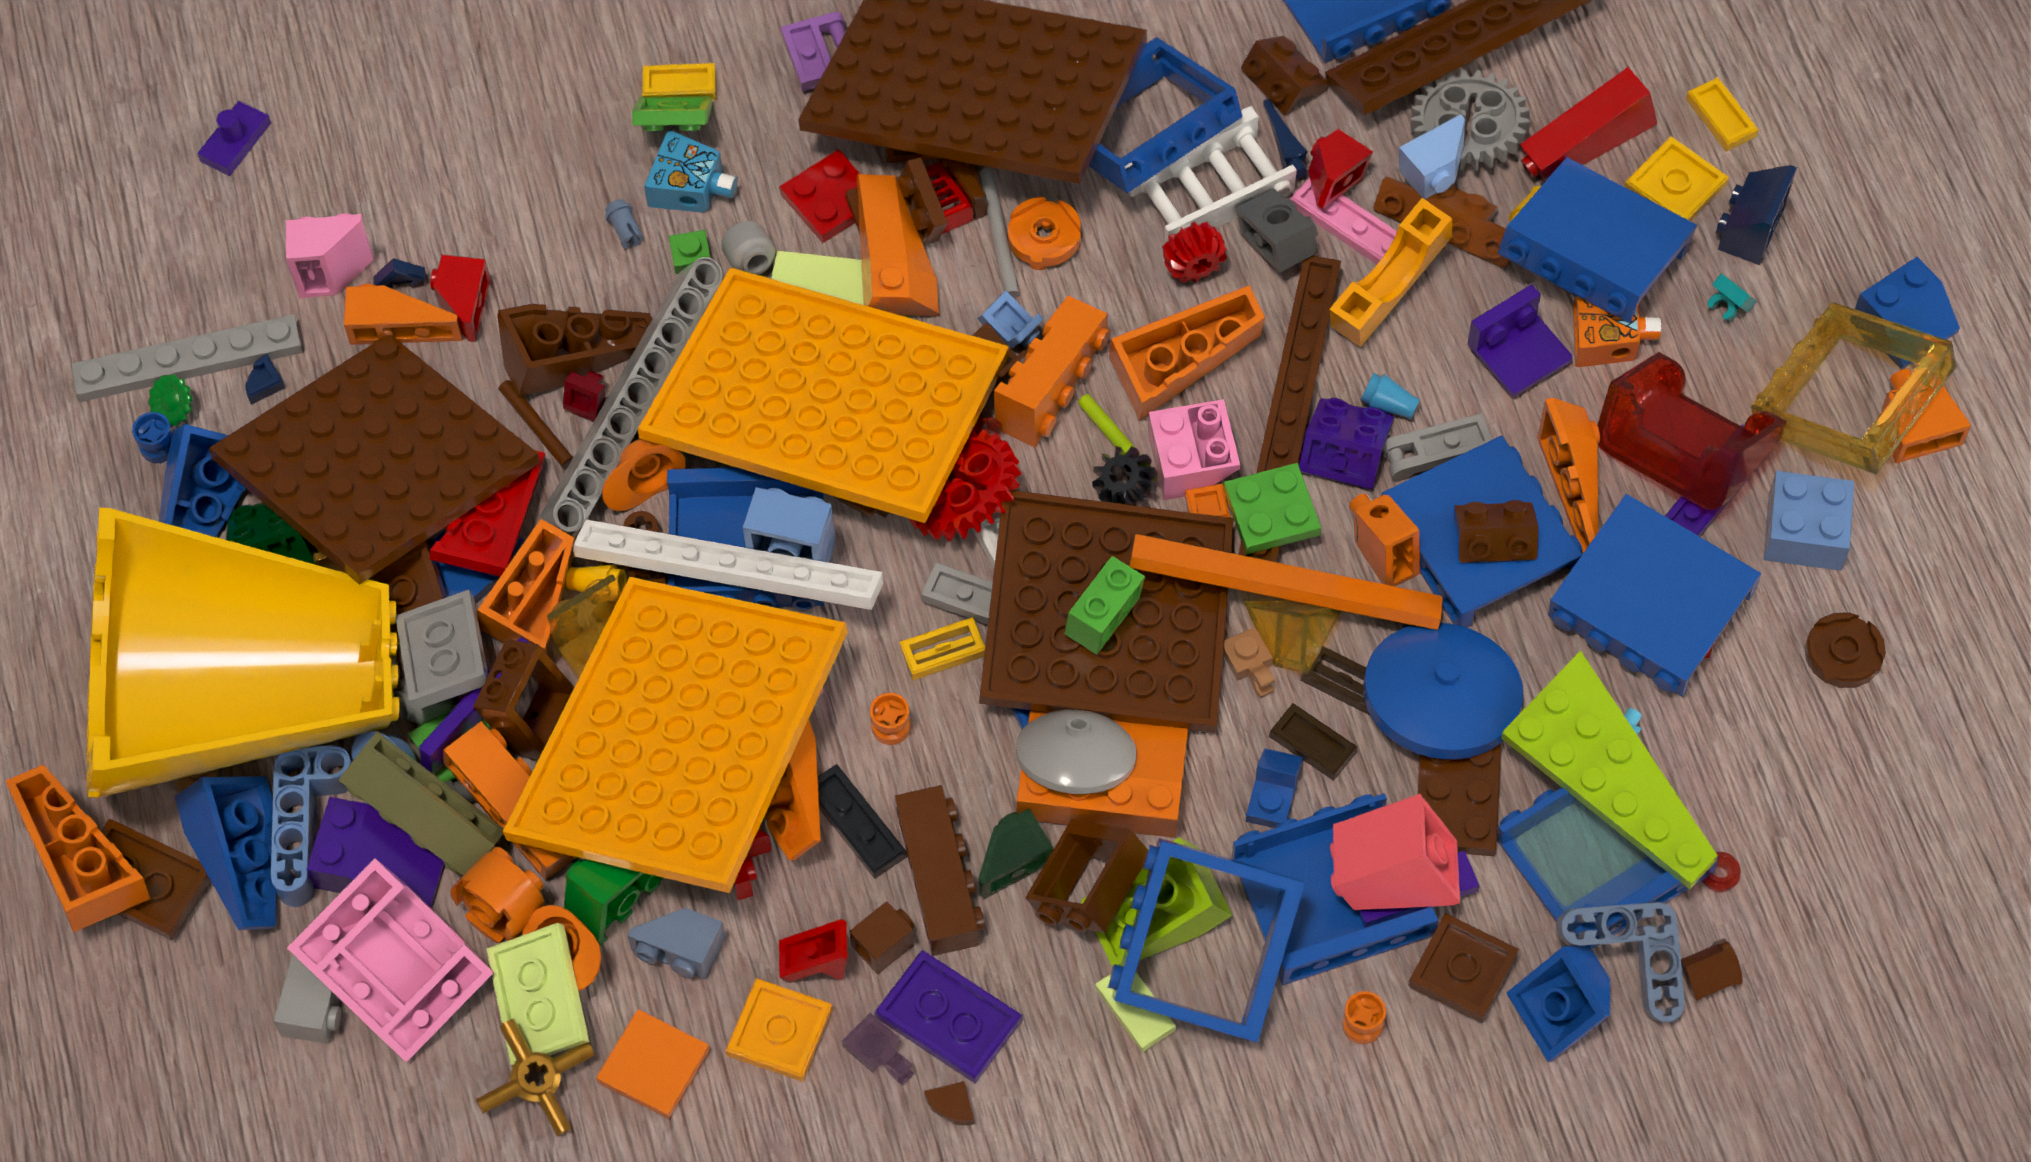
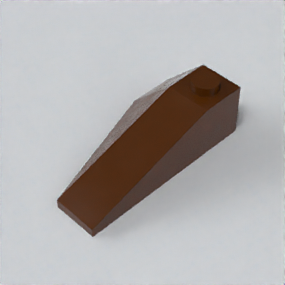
M528 304L501 309L498 311L497 317L504 368L518 396L553 390L563 386L565 379L571 372L585 377L589 371L598 372L629 360L651 323L652 317L650 313L607 309L602 314L581 312V307L568 306L567 311L546 309V304Z

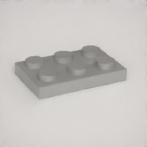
M469 590L396 615L408 698L415 711L483 687L488 677L475 600Z

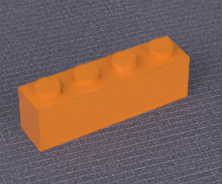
M481 721L443 750V763L490 818L505 828L532 771L523 759L518 757L515 760L506 750L508 745L505 739L496 729L489 730ZM512 842L545 881L575 858V856Z

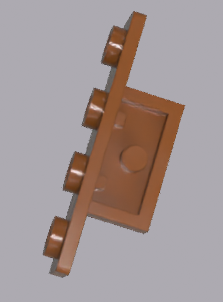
M1387 176L1381 182L1373 209L1402 222L1422 197L1413 187ZM1453 184L1444 192L1435 193L1425 199L1452 218V238L1448 241L1449 244L1505 268L1508 266L1510 260L1498 254L1506 228L1491 222L1494 219L1498 206L1489 203L1485 197L1479 194H1469L1457 189Z

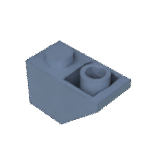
M682 908L633 927L627 935L631 950L642 961L651 964L659 961L671 966L675 973L683 977L692 978L695 975L706 979L726 938L722 921L688 908Z

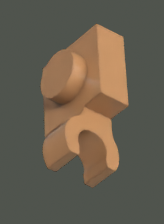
M1256 627L1225 639L1223 656L1236 679L1239 680L1248 676L1260 698L1273 693L1274 688L1271 684L1275 682V679L1268 668L1273 664V657Z

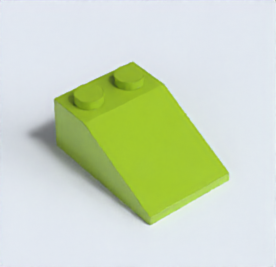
M1181 837L1172 841L1189 847L1200 849L1199 847L1193 845L1192 843L1186 841ZM1170 856L1139 961L1197 938L1233 916L1209 867ZM1141 869L1106 932L1095 931L1112 968L1114 964L1121 966L1125 953L1124 949L1119 948L1122 933L1126 924L1133 926L1137 910L1131 908L1133 896L1138 884L1145 886L1149 870ZM1087 896L1080 900L1082 904L1084 903Z

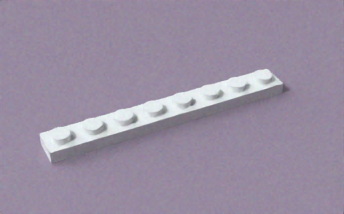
M591 520L585 521L573 544L574 557L872 610L883 585V572Z

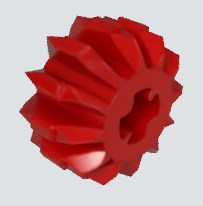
M1192 222L1189 227H1180V231L1176 234H1170L1168 236L1169 241L1162 246L1164 252L1162 256L1169 273H1172L1174 278H1178L1181 283L1187 282L1190 279L1195 283L1201 277H1209V273L1219 270L1220 263L1227 259L1225 241L1221 233L1215 227H1211L1208 222H1202L1199 225L1196 222Z

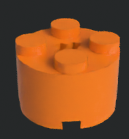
M495 847L491 852H486L451 887L450 891L456 906L463 902L469 910L464 917L479 932L497 943H500L504 938H506V941L517 938L527 925L533 912L545 906L544 899L540 893L544 888L541 879L530 870L523 872L513 863L510 855L500 847Z

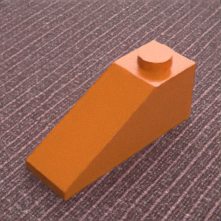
M362 284L346 287L344 328L350 345L373 344L385 335H392L401 343L462 341L463 334L456 314L384 285Z

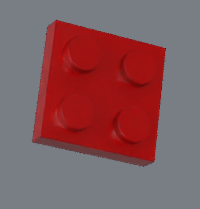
M838 149L780 185V195L822 243H825L855 224L845 194L848 190L857 188V176L860 173Z

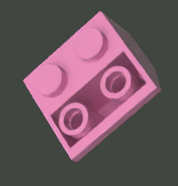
M342 213L331 217H301L296 220H286V260L299 298L337 295L373 261L372 248L361 214Z
M1224 399L1149 412L1148 437L1158 472L1163 500L1185 497V490L1215 485L1240 469V462Z

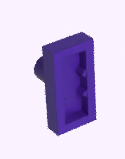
M239 100L231 110H223L217 115L218 127L197 153L200 162L228 176H231L271 124L268 114Z

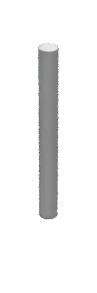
M984 168L979 171L982 189L986 194L987 215L1003 292L1007 291L1013 298L1019 296L994 172L991 168Z

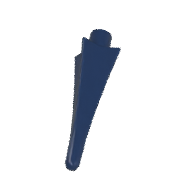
M1265 99L1263 106L1274 133L1282 169L1293 165L1296 168V178H1302L1308 172V166L1304 161L1308 151L1284 123L1269 99Z

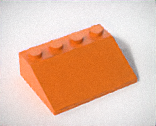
M1030 710L1028 723L1050 712ZM1115 721L1132 737L1136 746V762L1132 773L1125 781L1102 792L1072 794L1056 791L1035 782L1021 769L1016 819L1068 825L1070 820L1074 819L1131 829L1133 833L1175 838L1188 729Z

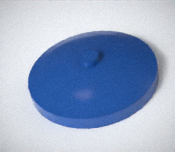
M1440 623L1438 630L1412 625L1400 629L1385 638L1373 651L1368 661L1363 683V694L1367 710L1373 721L1385 735L1400 746L1427 757L1463 759L1485 753L1504 741L1501 739L1502 732L1520 714L1523 702V685L1516 665L1510 656L1493 640L1467 627Z

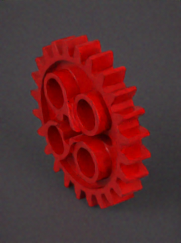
M972 429L926 523L908 518L914 528H918L924 536L930 533L934 540H938L943 534L948 541H951L956 532L965 539L968 529L973 527L979 533L981 532L980 523L986 521L992 525L994 523L992 514L995 512L1004 514L1006 511L1001 504L1014 501L1015 498L1009 490L1020 487L1015 478L1021 475V471L1017 467L1019 460L1007 441H1002L997 433L990 436L986 429H983L977 436Z

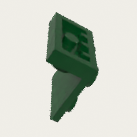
M263 502L253 506L250 504L240 506L230 515L226 540L315 564L313 559L315 552L310 542Z

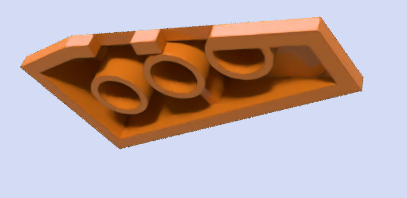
M858 174L857 188L863 304L897 315L938 316L937 278L895 175Z
M1552 397L1545 399L1537 439L1573 534L1579 540L1583 548L1582 553H1584L1598 533L1597 443L1600 442V433L1596 422L1589 420L1584 407Z

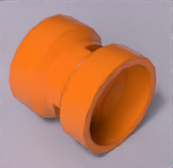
M892 692L877 696L870 706L871 726L874 737L879 742L887 745H896L903 742L909 736L911 730L909 705L906 699Z
M1368 991L1357 992L1350 996L1345 1005L1342 1022L1343 1031L1348 1039L1354 1043L1364 1045L1372 1043L1379 1038L1386 1015V1007L1383 1000L1375 993Z

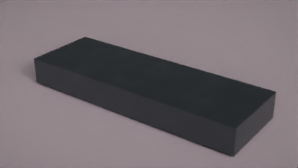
M838 764L817 776L820 811L874 879L907 858V851Z

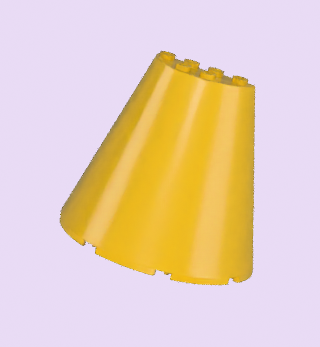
M99 507L90 632V676L87 700V798H101L371 731L386 729L391 721H398L399 697H394L393 689H396L398 684V665H393L392 656H396L397 633L390 632V624L394 625L396 619V601H389V585L369 579L359 585L344 572L112 508Z

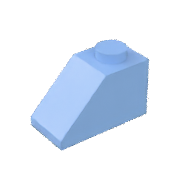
M1461 114L1399 147V172L1423 199L1435 193L1444 192L1455 183L1464 145L1465 119Z

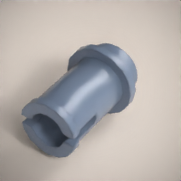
M623 199L609 203L605 208V219L613 225L622 247L630 248L628 240L631 241L633 247L639 245L643 241L644 235L640 232L632 216V205L626 203Z

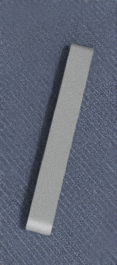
M709 257L699 258L682 269L542 511L540 519L569 535L578 531L584 525L602 493L606 479L617 467L622 451L633 439L640 423L721 283L722 270L715 260ZM695 272L701 275L704 284L697 280ZM679 301L685 305L687 314L680 309ZM662 331L669 335L670 343L664 340ZM645 360L652 365L654 374L646 368ZM627 390L635 394L637 404L630 400ZM610 420L618 425L619 434L612 429ZM593 450L600 454L602 465L595 461ZM575 481L583 485L585 495L577 491ZM558 512L566 517L567 527L559 522Z

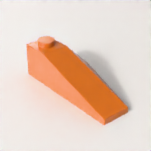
M809 719L765 814L767 829L787 858L794 861L821 841L816 739Z

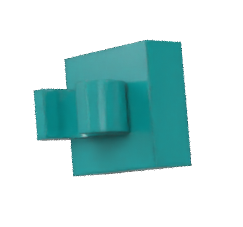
M1721 273L1712 284L1721 293L1714 294L1709 299L1707 306L1714 310L1719 303L1726 301L1729 307L1722 318L1730 322L1737 316L1738 306L1748 313L1757 300Z

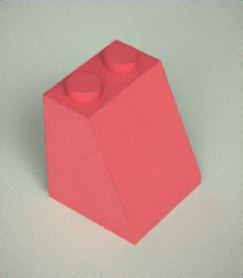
M1421 794L1333 824V842L1330 844V852L1334 860V873L1331 874V884L1336 895L1343 897L1353 910L1453 906L1460 903L1457 840Z

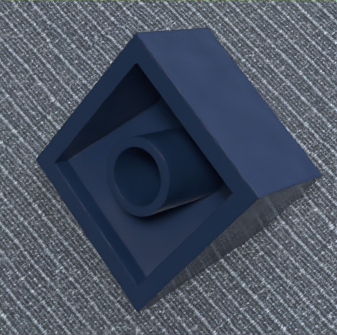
M1786 165L1749 172L1743 186L1736 184L1728 204L1733 206L1730 214L1725 212L1722 214L1716 229V234L1721 235L1718 250L1760 265L1785 210L1797 167Z

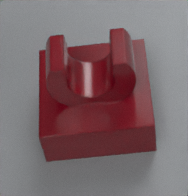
M589 371L585 377L571 372L564 382L563 409L595 421L604 405L605 385L601 384L604 376L593 371Z

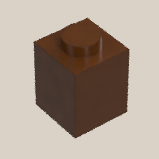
M886 901L849 931L851 946L878 975L915 945L914 922L903 909L899 908L896 911Z

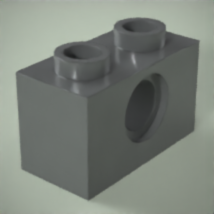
M1272 188L1236 207L1241 235L1279 272L1318 253L1315 240L1318 231L1315 223L1309 216L1304 217L1297 210L1293 201L1290 198L1285 199L1276 189Z

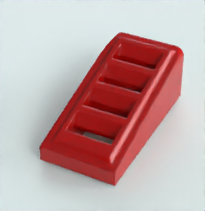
M938 162L927 167L926 171L929 178L938 177V179L931 181L933 188L940 185L943 186V188L935 191L937 198L949 195V197L939 201L941 207H946L952 203L955 205L943 211L948 224L942 234L973 221L971 204L943 166Z

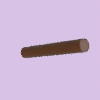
M510 380L502 382L498 390L563 469H567L573 456L523 396L517 395Z

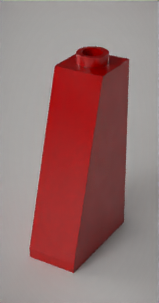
M1628 66L1522 142L1520 146L1524 158L1520 160L1521 164L1532 178L1538 175L1545 183L1566 157L1584 165L1658 124L1650 91Z

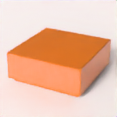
M1223 484L1185 490V501L1189 513L1230 518Z

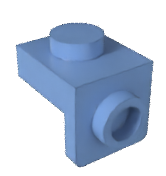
M1004 291L977 319L983 325L988 323L1012 349L1019 343L1026 347L1040 333L1036 326L1044 318L1039 313L1031 317L1007 291Z

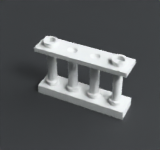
M1252 106L1241 110L1242 118L1128 193L1130 197L1141 192L1149 195L1168 223L1164 227V244L1169 241L1168 236L1170 234L1179 232L1180 227H1189L1192 222H1196L1198 225L1202 222H1208L1211 227L1218 228L1238 218L1237 206L1272 188L1276 189L1284 198L1295 190L1296 168L1291 165L1277 172L1254 139L1257 137L1259 116ZM1235 147H1242L1264 179L1245 187L1223 153ZM1204 162H1211L1232 194L1213 202L1191 169ZM1132 163L1126 165L1125 169L1131 166ZM1173 177H1179L1200 208L1183 218L1159 185Z

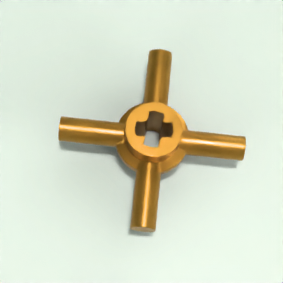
M514 1018L504 1022L499 1027L517 1061L511 1069L509 1082L475 1099L480 1111L484 1114L518 1096L527 1102L540 1103L556 1136L566 1133L572 1128L554 1093L560 1084V1074L595 1056L592 1047L588 1042L576 1046L552 1059L547 1054L531 1052ZM534 1068L536 1074L543 1071L545 1075L543 1076L541 1086H536L534 1081L530 1084L527 1083L526 1079L529 1069Z

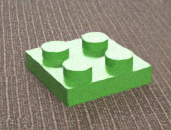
M712 96L639 97L632 110L633 125H642V130L660 131L664 129V125H679V130L683 131L699 130L701 125L707 124L712 113Z
M1298 463L1224 482L1223 490L1246 555L1321 535V526Z

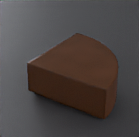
M964 1081L924 1090L926 1102L934 1113L956 1125L974 1124V1117Z

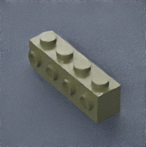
M376 732L338 780L346 786L352 796L365 800L378 810L380 816L385 821L399 826L411 836L415 844L421 848L429 849L442 859L444 865L454 873L464 875L486 852H490L503 835V827L379 732Z

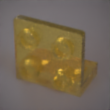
M613 574L604 579L593 581L586 587L584 592L571 600L561 601L547 615L556 651L577 679H579L621 595L618 580Z

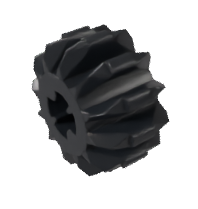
M1116 446L1115 456L1112 458L1108 454H1102L1101 458L1105 465L1093 467V472L1099 478L1092 482L1093 488L1096 491H1100L1098 495L1099 500L1136 506L1135 501L1140 500L1141 503L1148 504L1149 500L1145 493L1157 491V486L1151 481L1158 476L1155 467L1150 466L1152 459L1147 454L1140 455L1139 450L1132 446L1126 453L1121 447ZM1124 475L1130 477L1126 483L1120 480Z

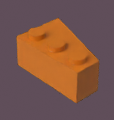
M540 519L478 608L477 616L480 629L505 643L506 639L517 641L522 637L530 643L539 644L545 653L548 654L566 585L567 572L573 558L574 537Z

